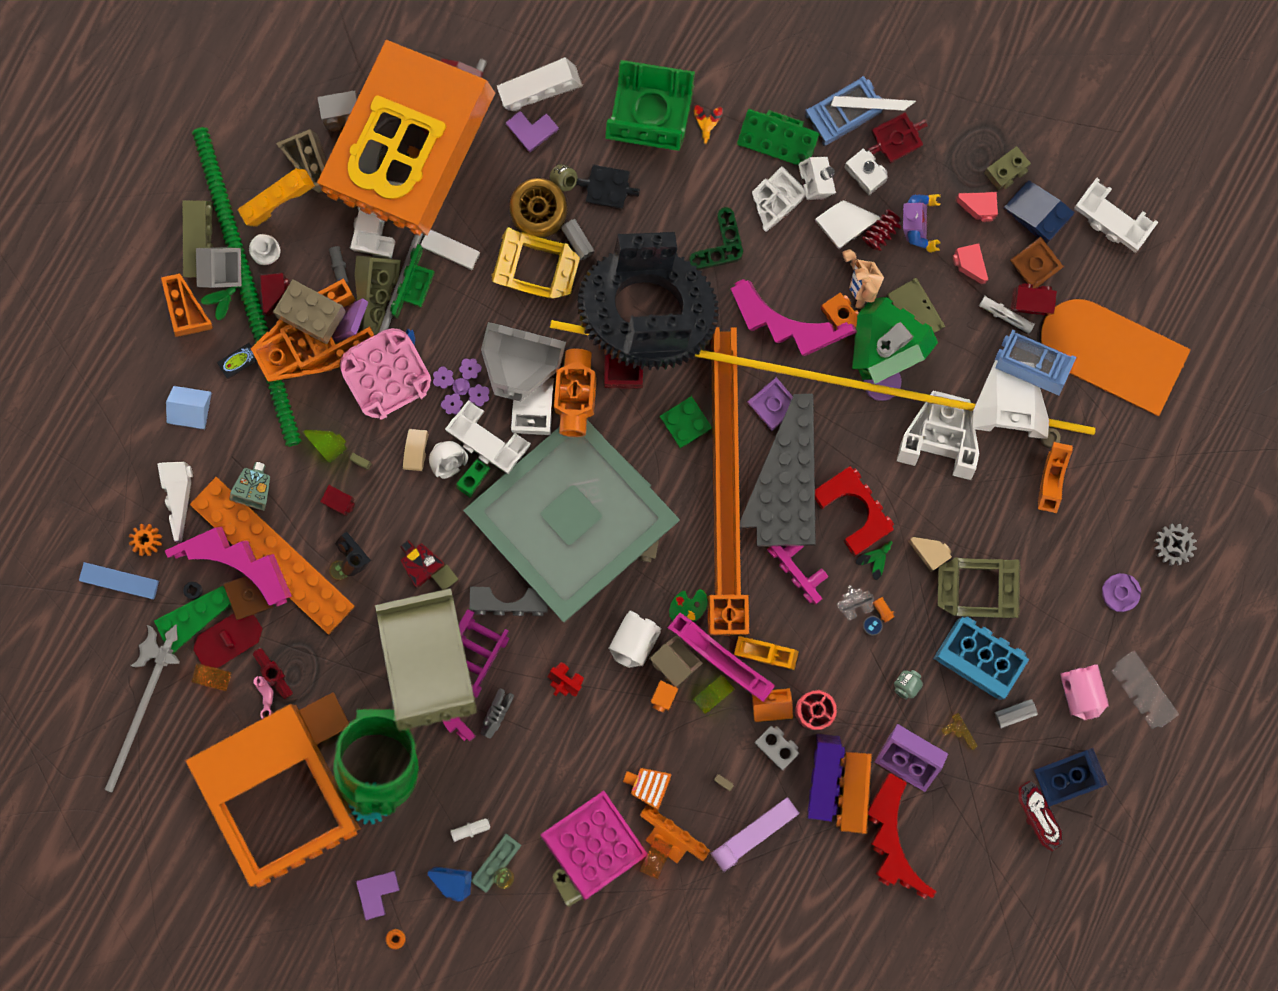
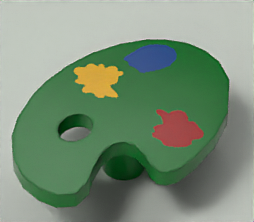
M699 589L695 596L690 599L686 591H681L670 604V618L674 621L677 615L681 613L691 621H697L707 609V594L702 589ZM695 602L700 603L699 607H696L694 605Z

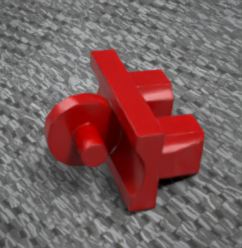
M563 662L556 666V668L553 667L547 676L553 681L550 686L556 689L553 695L557 696L561 693L566 696L570 693L574 697L579 693L584 677L578 673H575L572 679L567 677L565 674L568 672L569 667Z

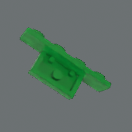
M417 244L416 249L413 248L411 251L410 265L405 267L403 284H399L397 300L392 302L390 308L391 315L396 319L399 317L404 302L422 308L435 273L430 269L418 266L423 252V247L420 244Z

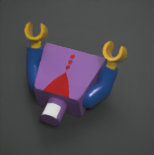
M939 194L929 196L913 195L908 203H904L903 231L906 239L910 244L926 248L930 253L938 251L940 249L936 248V244H940V241L936 239L928 242L926 239L927 204L929 206L941 205V203L936 202V198L941 196Z

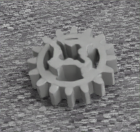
M1170 524L1169 529L1166 526L1162 528L1163 533L1157 532V536L1160 538L1154 540L1155 543H1158L1154 550H1159V553L1156 555L1157 557H1164L1163 563L1169 560V565L1172 566L1176 561L1177 566L1182 565V561L1184 563L1189 561L1187 557H1194L1191 551L1197 550V547L1193 546V543L1197 542V540L1191 539L1194 533L1188 534V527L1181 529V524H1178L1176 528L1173 524ZM1172 532L1180 533L1183 536H1176L1175 533ZM1164 539L1166 540L1165 547H1163ZM1177 541L1178 545L1173 548L1172 545ZM1168 553H1173L1178 557H1172Z

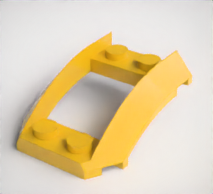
M507 227L502 236L503 241L494 273L491 274L492 282L551 299L569 295L580 257L568 246L569 244L539 238ZM522 245L560 255L551 288L513 278Z

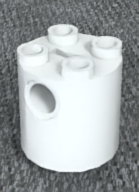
M629 611L609 647L615 661L628 668L643 666L661 633V628L649 619L644 620L638 614Z

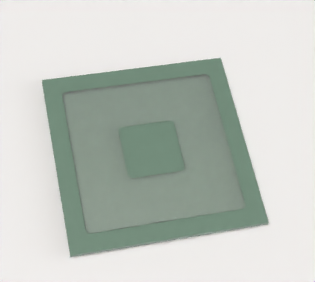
M588 420L586 435L583 437L561 435L559 428H557L519 461L509 474H504L463 510L563 622H566L680 521Z

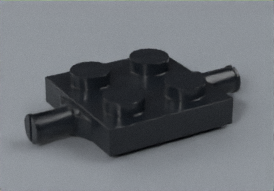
M592 165L591 175L588 180L578 178L576 186L587 187L586 203L623 209L624 201L628 195L639 197L640 189L629 187L630 171Z

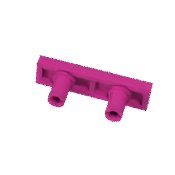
M768 546L767 550L773 558L777 557L781 562L779 566L785 573L789 572L793 577L791 579L793 584L797 588L801 587L803 589L805 599L810 604L813 602L816 605L820 602L822 597L818 594L815 587L828 578V575L821 568L811 577L807 578L791 558L804 546H786L785 548L781 546Z

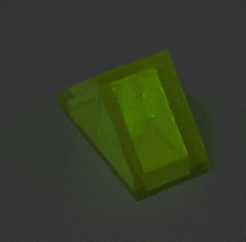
M721 675L693 700L706 714L735 689Z

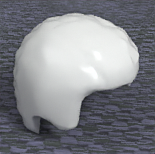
M259 234L252 239L249 245V253L256 263L269 265L279 258L280 247L277 240L272 236Z

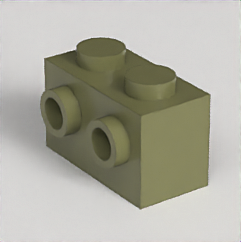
M1016 146L988 167L984 174L999 191L1003 187L1007 189L1014 183L1013 179L1017 176L1019 178L1023 177L1029 171L1028 167L1031 163Z

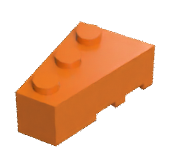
M181 274L161 277L175 337L213 329L211 321L204 313Z

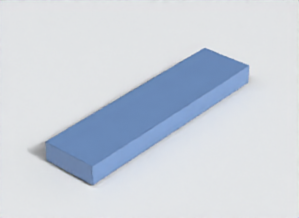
M85 562L83 563L79 578L81 582L153 600L155 599L159 584L158 580Z

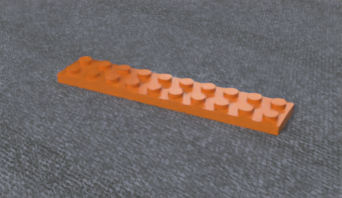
M215 477L190 505L214 528L222 527L227 540L232 545L248 540L256 560L274 554L292 595L290 599L327 634H330L356 606L249 506L229 500L231 490L218 477Z

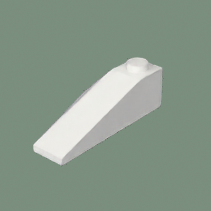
M186 462L157 463L162 489L164 488L168 494L165 503L168 510L172 512L169 515L173 538L175 542L181 543L191 488V477H193L192 467L188 466Z

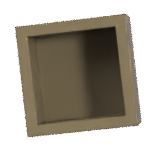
M677 635L650 657L653 666L657 670H661L666 680L675 687L703 664Z

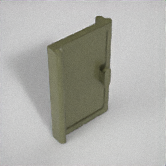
M917 278L887 294L888 298L893 301L892 304L900 310L904 308L916 316L915 320L923 325L926 323L931 326L934 333L945 327Z

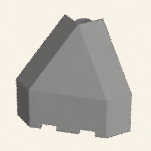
M488 322L481 351L494 395L521 402L557 372V369L560 368L566 342Z

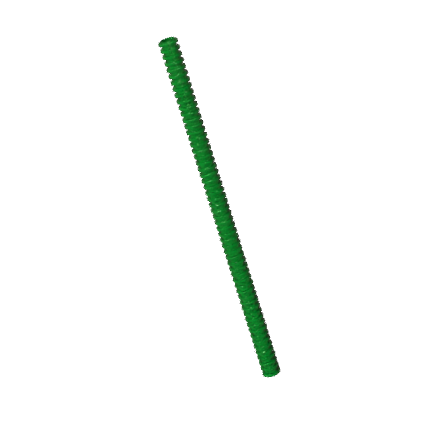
M200 127L192 131V135L195 136L193 139L196 142L195 146L198 147L197 152H199L198 156L201 158L200 162L203 163L202 168L204 169V174H206L205 179L208 180L207 185H209L208 189L211 191L210 195L213 196L211 199L214 202L213 206L216 207L215 212L218 213L216 216L219 218L220 228L223 229L221 232L224 235L223 239L226 240L225 245L232 248H241V286H238V289L241 290V299L244 301L243 306L246 307V316L249 318L248 322L251 323L250 328L253 329L251 333L254 334L253 339L256 340L254 342L256 344L267 332L268 327L265 326L267 323L264 321L265 316L262 315L263 310L260 309L262 306L259 304L258 294L255 293V283L252 282L253 277L250 276L252 273L249 271L250 266L247 265L248 260H246L247 256L242 248L243 244L240 243L242 240L239 237L240 233L237 232L238 227H236L237 223L234 221L235 216L232 215L233 211L230 210L232 206L229 204L230 200L227 199L229 196L226 193V188H224L225 183H223V177H221L220 167L217 166L219 163L216 161L217 156L214 155L215 150H213L214 146L211 144L212 140L209 139V130L206 127ZM282 380L266 381L269 384L268 389L271 390L270 395L273 396L271 400L274 401L275 412L278 413L276 416L279 418L278 423L281 424L280 429L283 430L281 433L284 435L283 440L286 441L285 446L291 447L300 444L302 439L299 438L300 433H297L299 429L294 421L295 416H292L293 411L290 410L292 406L289 405L290 400L287 399L288 394L285 393L287 391L284 388L285 383Z

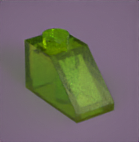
M303 431L304 435L329 463L347 449L344 445L346 441L340 434L335 435L332 431Z

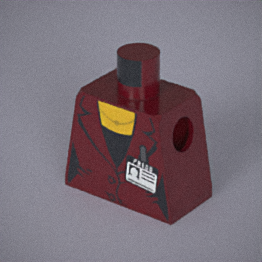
M410 540L400 546L406 554L401 559V562L417 588L422 586L432 575L445 566V563L422 543L415 548Z

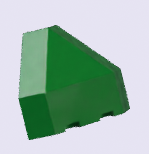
M887 297L875 298L874 302H868L857 315V332L855 335L852 369H858L863 380H873L874 384L925 360L938 344L931 326L926 323L924 325L914 319L916 316L904 308L900 310ZM901 322L912 334V340L890 357H881L877 353L878 340L897 323ZM882 344V350L885 348L889 350V344L887 346Z

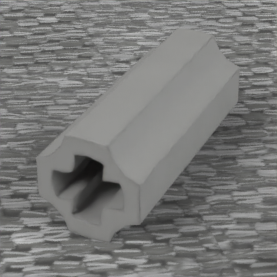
M575 219L570 220L561 227L580 260H584L594 253V249Z
M1032 699L995 712L1000 728L1038 715Z

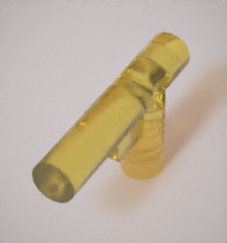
M960 714L953 715L952 718L955 722L941 729L943 734L946 736L954 731L957 737L963 735L971 750L977 748L978 745ZM958 720L961 721L962 726H957V725H956V723L958 722Z

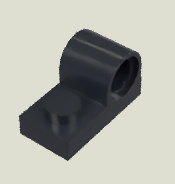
M347 531L335 543L338 550L346 556L341 563V570L345 575L354 576L363 571L371 562V559Z

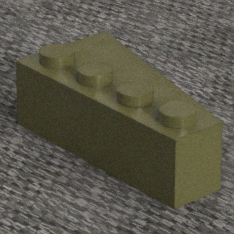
M182 200L183 277H197L196 248H212L213 201Z

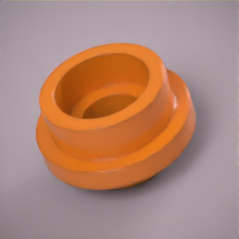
M394 929L388 932L386 943L390 948L399 949L405 944V934L401 930ZM397 935L399 937L398 943L393 942V936Z

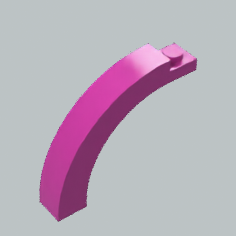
M679 613L668 627L712 665L760 700L764 701L775 687L770 681L727 651L683 614Z

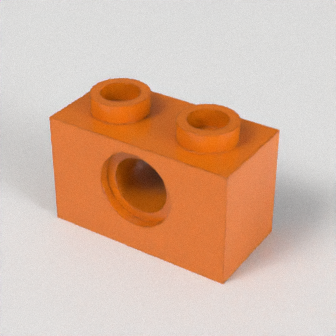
M840 292L821 306L822 312L830 323L833 324L835 330H838L837 326L846 322L853 324L856 329L859 312L852 309L850 306L852 303L846 295L843 296ZM845 311L848 317L842 319L838 316V312Z
M660 680L651 700V703L654 704L653 708L660 712H664V710L669 711L678 688Z

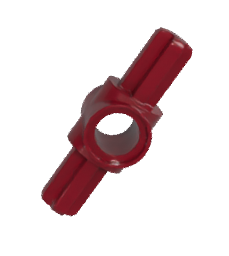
M262 648L254 651L253 656L262 668L260 672L270 686H275L283 699L289 698L293 692L284 680L285 675L275 661L271 662ZM272 668L277 670V676L274 679H270L268 676V672Z

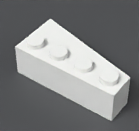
M563 58L500 84L497 88L503 106L509 111H516L522 106L582 87L575 65L567 58Z

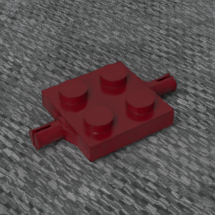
M904 112L872 129L877 145L868 148V151L872 155L881 151L890 164L923 147L918 131L928 127L927 123H925V120L914 124Z

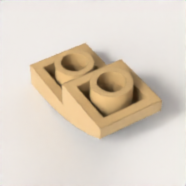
M409 429L403 460L404 470L422 471L426 457L425 448L429 436L428 431Z

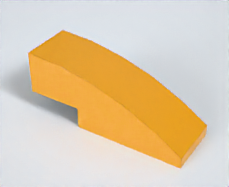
M738 636L734 655L794 670L799 651Z

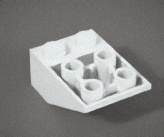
M554 378L547 379L521 402L513 400L512 433L551 435Z

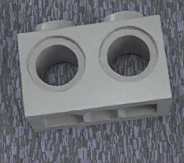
M770 726L754 743L781 770H784L799 754L796 751L798 746L791 740L787 742L782 737L784 733L777 726L775 728ZM768 734H773L776 737V743L772 746L766 743V736ZM782 748L789 749L790 756L788 759L780 757L779 753Z

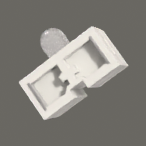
M862 149L846 162L844 168L859 182V185L865 192L870 195L886 182L888 176L885 168L881 165L878 166L874 161V156L869 151L866 152Z
M810 157L799 163L802 179L805 178L806 182L804 189L807 200L825 199L836 193L832 179L835 175V170L829 166L827 157Z

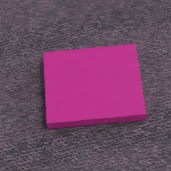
M605 791L596 795L540 835L584 900L648 856Z

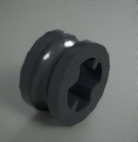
M188 582L183 589L184 595L190 599L199 598L202 595L201 585L196 582ZM192 585L197 588L194 596L192 593H188V589H191L190 586Z

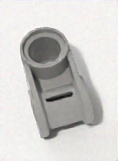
M901 322L897 323L878 340L877 353L884 358L890 357L912 340V334ZM882 344L885 346L889 344V350L886 348L882 350Z

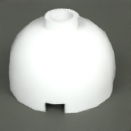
M453 441L437 443L429 456V464L436 477L440 476L442 479L460 471L458 467L462 463L465 466L468 461L466 451Z

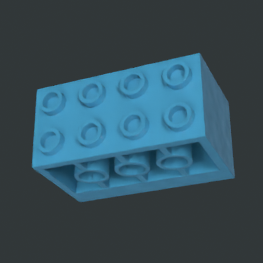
M967 616L966 618L961 617L957 619L933 659L996 699H1005L1029 658L1025 657L1026 653L1024 651L1009 647L1010 643L1005 639L993 637V632L989 629L976 626V621ZM967 641L969 648L965 649L963 642ZM981 652L985 653V659H981ZM999 662L1002 664V669L1000 670L997 668V663Z

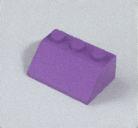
M897 724L877 756L875 763L925 792L942 769L948 753Z

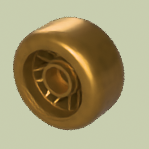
M533 178L521 183L514 190L510 200V214L513 223L521 232L539 238L548 237L557 232L563 225L567 215V204L562 190L552 181L543 178ZM538 206L544 208L541 213H535L534 209Z

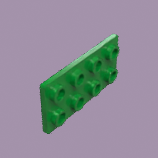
M748 109L737 144L799 165L802 161L812 157L819 132L803 127V121L771 110L764 114Z

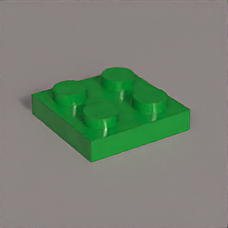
M692 396L660 416V419L680 449L712 429V426Z

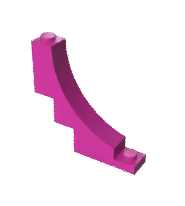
M740 280L734 284L735 287L731 288L749 330L754 331L768 325L774 341L778 344L794 337L803 356H807L857 332L854 325L847 322L837 326L838 330L835 331L833 324L830 322L819 324L803 323L783 317L762 300L752 282L748 280Z
M222 527L211 529L165 550L167 557L178 559L187 555L189 560H215L238 569L255 583L264 595L268 605L276 604V607L287 603V598L292 597L274 554L256 560L248 540L230 546Z

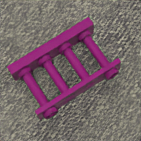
M467 609L459 623L463 646L488 659L483 669L466 660L468 670L479 675L475 684H471L473 696L477 698L482 690L480 684L501 647H506L510 638L507 637L508 630L506 629L502 635H499L476 623V620L473 619L474 612ZM467 629H473L497 642L493 652L466 639L464 634Z

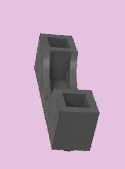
M470 587L469 610L474 611V615H486V612H493V615H505V612H513V616H524V612L532 613V616H543V613H548L547 603L533 588H528L526 594L520 600L513 603H504L495 598L490 587Z

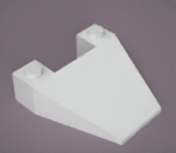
M937 391L931 393L933 396L971 403L969 399ZM925 402L903 436L897 461L915 466L921 450L956 459L953 476L971 480L976 471L979 457L976 431L972 429V411Z

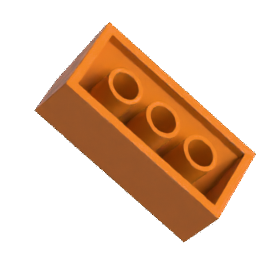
M845 752L844 758L840 760V766L843 768V776L839 778L842 795L838 796L837 805L841 807L840 815H837L836 826L839 827V831L866 833L871 754Z

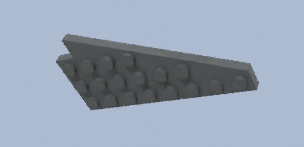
M813 394L793 395L740 520V528H757L758 547L816 545Z

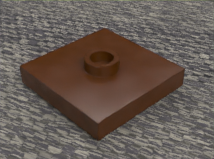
M247 576L224 583V588L236 621L273 608V605H268L260 589Z

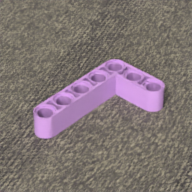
M787 797L713 851L711 855L721 869L725 871L734 865L738 858L797 816L799 812Z

